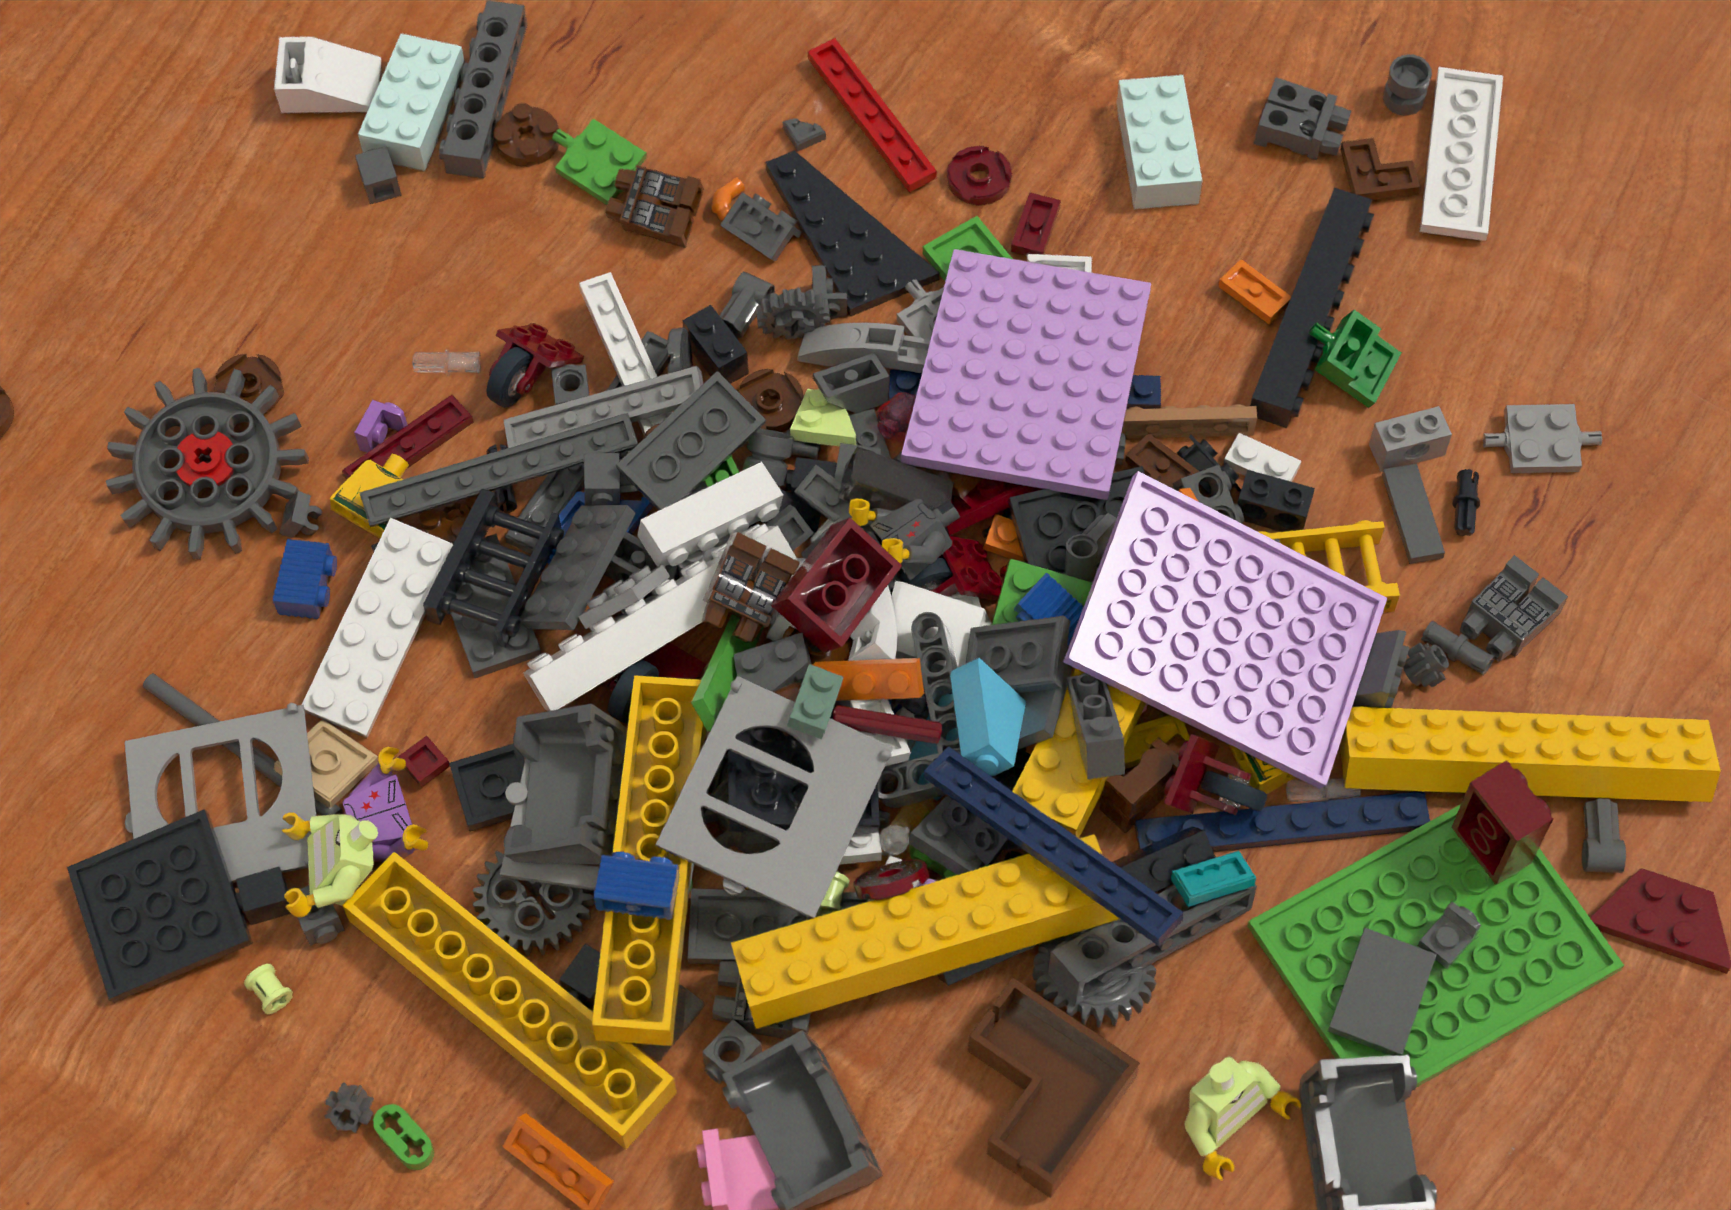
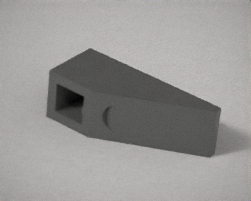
M1086 673L1067 677L1076 733L1087 778L1093 779L1125 774L1124 738L1107 684Z

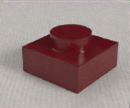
M425 736L398 756V758L405 760L406 771L421 788L450 767L448 759L428 736Z

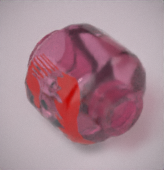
M899 392L879 407L877 426L885 438L899 443L905 442L916 399L915 394Z

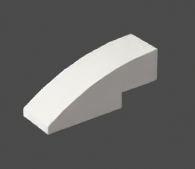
M888 586L850 635L853 639V644L848 661L895 659L897 627L892 597Z

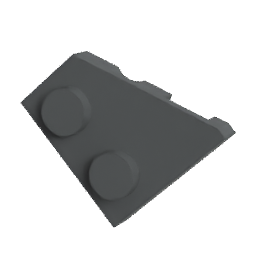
M803 633L734 654L737 676L772 692L795 681H799L804 677L808 665L811 664L807 640Z

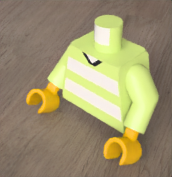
M294 812L285 814L282 819L288 824L294 825L289 829H282V832L293 840H301L309 831L312 833L307 838L310 895L305 896L298 888L290 889L284 895V898L290 903L286 908L292 915L301 918L310 912L313 905H316L317 908L334 903L343 905L353 896L355 890L372 871L374 865L372 841L378 836L376 826L367 820L357 821L354 816L347 814L312 816L308 821H304Z
M1226 1057L1220 1063L1214 1064L1210 1068V1072L1190 1091L1189 1113L1185 1120L1186 1131L1200 1156L1206 1157L1203 1162L1204 1172L1221 1181L1223 1178L1219 1173L1220 1166L1226 1171L1233 1172L1234 1163L1231 1159L1217 1154L1215 1149L1219 1148L1267 1104V1099L1272 1098V1110L1285 1119H1291L1285 1113V1107L1289 1102L1297 1108H1301L1300 1101L1289 1093L1280 1091L1281 1086L1258 1063L1250 1061H1240L1237 1063L1233 1058Z

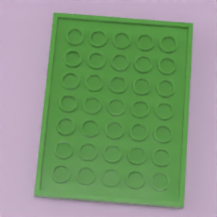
M1460 805L1249 920L1247 925L1335 1059L1380 1057L1392 1055L1328 1032L1364 928L1419 947V941L1443 915L1450 902H1454L1459 907L1463 906L1469 909L1476 916L1481 927L1475 939L1448 969L1436 960L1434 961L1402 1054L1409 1055L1410 1066L1416 1071L1417 1087L1618 973L1624 967L1620 958L1540 848L1530 865L1496 885L1451 828Z

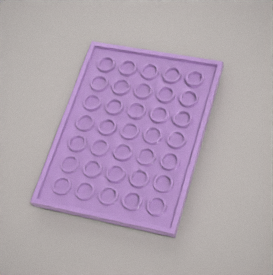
M954 249L901 454V463L1108 500L1151 283Z
M1138 471L1132 476L1063 662L1321 789L1327 785L1387 597Z

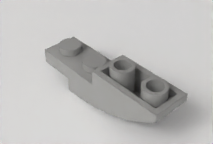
M883 323L834 324L818 327L813 332L804 333L798 361L834 367L875 353L883 367L922 373L931 339L904 335V326Z

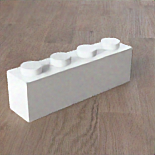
M760 462L641 519L637 536L657 567L661 565L665 567L669 564L676 566L698 550L707 551L713 548L719 542V539L728 534L731 535L735 532L742 534L750 525L760 520L761 522L771 520L779 513L784 494L764 464Z

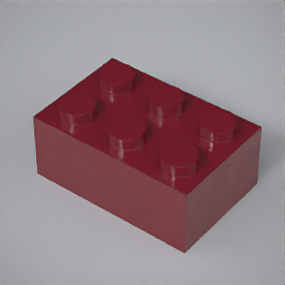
M849 517L831 525L771 606L823 653H826L844 645L902 565Z
M1506 760L1470 782L1451 828L1497 885L1532 863L1553 818L1546 802L1541 798L1537 799L1529 789L1528 782L1523 773L1518 769H1514Z

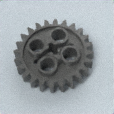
M496 851L495 854L498 862L496 864L487 861L484 863L489 874H478L477 879L482 887L473 888L475 898L480 899L473 903L475 912L480 913L477 919L484 925H487L490 930L505 942L509 941V945L515 950L519 946H523L526 956L530 955L533 947H538L540 954L545 955L546 945L551 944L556 951L560 950L558 940L561 938L572 943L573 939L570 931L573 929L583 932V925L579 919L588 920L591 918L590 911L586 907L594 905L593 896L588 894L594 890L524 880L530 892L535 897L540 896L543 907L555 916V919L550 920L534 897H527L525 887L517 879L500 876L504 854ZM512 890L516 892V895L509 900L499 898L505 891ZM563 893L569 896L562 903L551 901L557 894ZM535 916L539 918V921L533 926L522 924L527 917Z

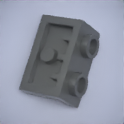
M742 192L724 218L721 226L773 261H776L791 237L795 235L799 238L802 234L801 231L794 227L797 220L782 210L776 215L769 210L772 204L755 193L750 198Z

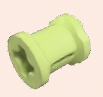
M838 872L835 873L816 915L822 916L842 910L840 904L843 891L849 885L850 880L848 877Z
M264 964L256 968L244 981L245 987L250 991H254L263 1003L262 1009L265 1014H272L282 1009L293 997L291 989L284 987L275 976L276 970L272 964Z

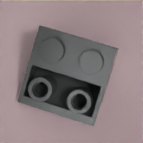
M1395 630L1376 633L1352 707L1392 708L1400 684L1402 669L1404 668L1410 648L1403 645L1406 631Z

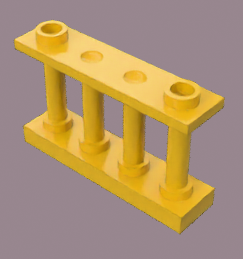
M1363 520L1353 525L1277 533L1259 531V533L1273 540L1279 539L1281 544L1306 556L1305 552L1325 550L1329 568L1345 576L1339 548L1360 546L1368 585L1365 587L1387 597L1383 613L1395 612L1400 597L1398 584L1382 582L1374 545L1380 544L1385 528L1383 521L1371 522Z

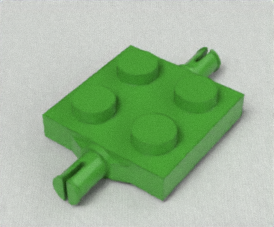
M592 119L584 131L576 136V138L568 135L560 128L556 130L557 133L555 132L552 137L553 141L567 149L566 154L555 167L556 173L606 205L610 198H616L618 194L623 192L615 187L618 170L627 169L635 171L637 165L641 166L647 158L644 150L595 119Z

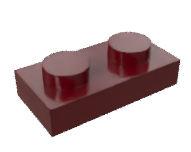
M1029 192L1011 244V252L1028 256V254H1045L1060 210L1061 200Z

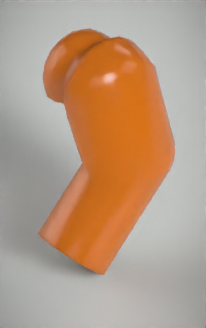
M735 177L719 188L713 195L711 210L713 214H717L718 219L721 221L724 220L732 208L730 205L731 200L745 191V187L739 178Z

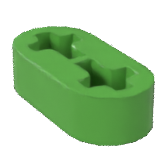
M389 1104L381 1107L375 1113L373 1125L379 1138L403 1165L412 1170H421L429 1166L434 1157L433 1144L427 1134L403 1108L398 1105ZM388 1117L393 1120L400 1117L397 1122L403 1132L397 1135L390 1127L384 1130L386 1128L384 1120ZM410 1139L417 1147L424 1144L422 1146L424 1154L419 1158L416 1155L408 1158L410 1151L405 1143L407 1140Z

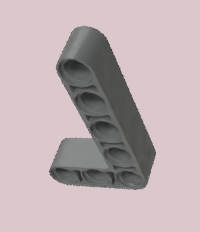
M932 612L919 614L912 622L911 632L917 658H920L923 686L931 721L942 724L941 738L939 743H936L938 753L884 767L878 780V799L890 808H898L947 795L931 783L919 785L918 780L924 773V770L948 746L961 755L959 737L954 741L946 740L947 733L951 729L957 728L954 700L947 706H938L942 696L953 694L950 675L951 671L958 668L950 632L942 619ZM938 627V632L934 637L930 639L923 638L927 629ZM939 660L946 661V665L941 671L931 672L932 665ZM898 781V787L894 793L883 794V789L888 782Z

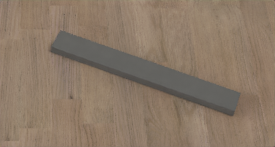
M647 331L641 341L658 377L670 362L671 355H668L667 352L668 340ZM618 375L606 391L622 387ZM584 464L548 474L518 518L545 527L552 512L560 514L576 492H581L583 489ZM509 530L505 536L506 543L532 555L538 539Z
M624 413L360 492V496L371 528L389 522L390 518L397 520L477 496L481 489L494 491L584 464V453H620L634 449L638 442L629 414Z

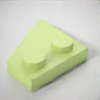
M807 389L790 428V436L794 437V441L840 446V443L856 445V434L847 410L828 403L820 389Z

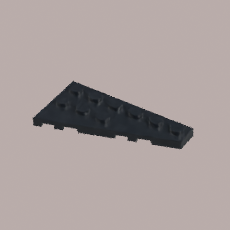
M795 150L765 162L768 175L791 215L797 220L796 223L820 265L826 266V276L828 279H833V288L836 293L847 294V312L850 317L909 293L905 287L910 281L912 283L914 279L918 281L921 287L940 280V272Z

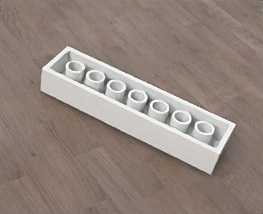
M757 524L742 533L766 545V549H775L798 561L778 526L767 527L766 524ZM727 543L711 552L713 558L706 563L704 560L701 562L698 560L680 571L683 577L676 581L674 579L665 580L651 591L653 595L646 599L642 598L638 602L622 609V613L615 618L610 616L590 626L591 632L582 637L581 635L577 636V634H574L558 644L561 650L552 656L545 652L529 661L527 665L530 669L523 672L544 709L547 711L560 709L702 623L704 609L707 602L703 601V598L709 589Z

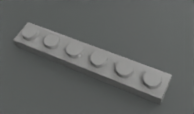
M694 366L504 419L508 448L624 413L629 414L632 423L675 411L703 385L701 370Z

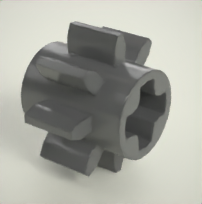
M1418 643L1409 649L1408 656L1410 658L1405 662L1404 671L1413 684H1422L1423 687L1428 685L1434 687L1446 679L1442 672L1448 668L1449 663L1440 647L1437 645L1429 646L1428 643L1424 645Z
M344 1082L341 1084L338 1092L331 1091L325 1103L330 1107L325 1114V1118L330 1119L337 1130H352L355 1133L361 1123H369L373 1115L369 1108L374 1098L368 1097L362 1085L347 1086Z

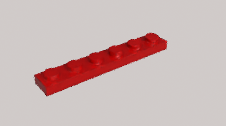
M836 38L809 50L808 60L907 191L911 192L937 179V170Z

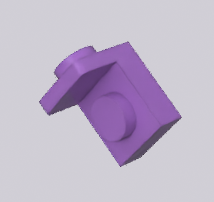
M372 400L354 432L359 449L369 452L378 443L380 444L384 441L388 428L399 431L407 426L404 412L393 403L386 402L383 404Z

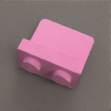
M718 1129L702 1131L704 1144L696 1146L699 1168L707 1167L709 1181L701 1182L704 1205H712L713 1210H780L771 1194V1190L776 1188L774 1184L776 1177L756 1135L719 1140Z

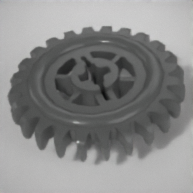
M1086 930L1049 940L1039 945L1038 954L1034 956V969L1032 973L1033 979L1037 980L1036 991L1041 992L1045 989L1043 998L1047 1001L1055 998L1054 1005L1059 1009L1067 1006V1014L1071 1017L1076 1012H1080L1081 1024L1085 1025L1089 1016L1094 1015L1097 1027L1099 1028L1102 1024L1103 1016L1108 1015L1111 1019V1024L1115 1026L1118 1020V1012H1121L1125 1020L1129 1021L1132 1014L1131 1006L1134 1007L1137 1013H1141L1143 1002L1146 1004L1150 1002L1151 992L1154 991L1156 986L1154 979L1156 969L1151 964L1083 1002L1074 1005L1048 975L1051 951L1058 944L1064 941L1069 942L1081 936Z

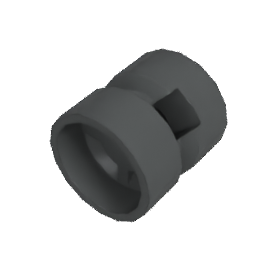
M1409 54L1399 56L1393 60L1383 94V101L1391 112L1409 116L1416 114L1422 109L1432 76L1431 67L1426 60Z
M759 429L748 439L747 449L753 454L744 461L742 471L762 462L776 484L784 486L788 465L783 460L791 457L794 437L775 431Z

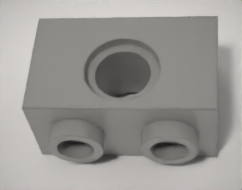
M1437 406L1375 423L1369 446L1380 471L1383 472V469L1411 465L1445 456L1452 433L1440 407Z

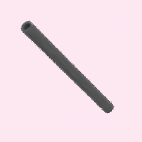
M152 673L145 679L143 683L144 689L195 726L221 722L156 674ZM239 741L222 744L241 758ZM252 744L255 769L281 787L282 776L274 771V763L276 761ZM315 799L316 813L319 816L343 814V810L337 805L329 809Z

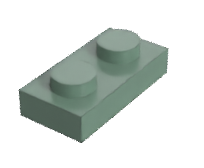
M809 664L787 727L822 739L844 677Z

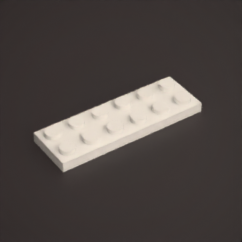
M1443 67L1438 68L1420 232L1486 241L1492 198L1503 83L1502 75Z
M390 518L305 696L302 705H304L306 713L368 738L425 616L423 603L453 546L452 543Z

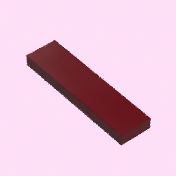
M451 394L342 470L343 476L347 480L366 460H372L383 467L391 454H396L403 458L409 464V468L474 423L473 417Z

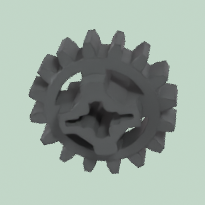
M801 288L789 289V291L783 289L780 295L771 293L770 299H761V305L756 307L758 328H763L764 334L773 332V338H778L781 335H785L786 340L796 339L797 337L803 338L805 332H813L815 328L823 327L825 323L830 321L828 299H824L822 293L814 295L812 289L805 293L801 292Z

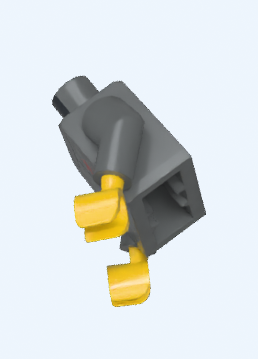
M858 498L852 499L849 503L851 519L859 526H864L868 521H871L870 527L878 537L882 547L902 565L900 569L910 580L928 565L935 563L937 558L951 547L952 540L945 527L960 518L959 513L949 500L933 511L922 499H915L896 510L874 508L872 511H869L870 503Z

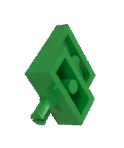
M1356 310L1351 311L1341 319L1333 333L1316 322L1308 334L1322 342L1324 347L1323 354L1314 370L1370 408L1376 403L1402 352L1379 337L1378 334L1381 328Z

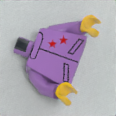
M385 747L380 751L378 756L379 763L349 794V797L343 801L347 815L354 816L357 821H370L376 826L378 836L372 841L373 861L381 863L393 852L404 859L415 850L425 851L428 848V842L419 839L422 834L427 832V829L412 825L396 774L392 775V770L401 771L406 766L404 759L395 758L393 760L394 756L399 753V749Z

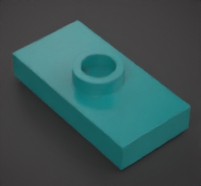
M1236 851L1172 871L1171 880L1189 907L1255 886L1256 876L1241 853Z

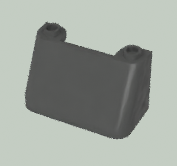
M593 704L517 717L513 741L516 750L530 761L525 826L514 825L509 828L504 838V856L520 863L600 865L602 855L612 856L627 739V730L620 722Z
M804 1030L722 1074L727 1084L722 1089L725 1098L732 1109L739 1107L746 1114L776 1177L774 1179L776 1188L771 1190V1194L780 1210H805L868 1185L883 1177L882 1170L829 1062L819 1045Z
M1409 1055L1319 1060L1302 1075L1299 1084V1095L1317 1210H1435L1437 1202L1436 1186L1433 1182L1429 1181L1425 1174H1417L1405 1100L1410 1097L1412 1090H1415L1417 1087V1075L1415 1069L1410 1066Z

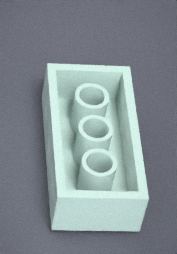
M400 34L358 133L363 153L370 149H379L387 146L392 164L422 171L426 170L454 102L455 92L462 82V69L465 63L462 46Z
M1184 76L1119 80L1116 105L1134 209L1199 204L1202 175Z

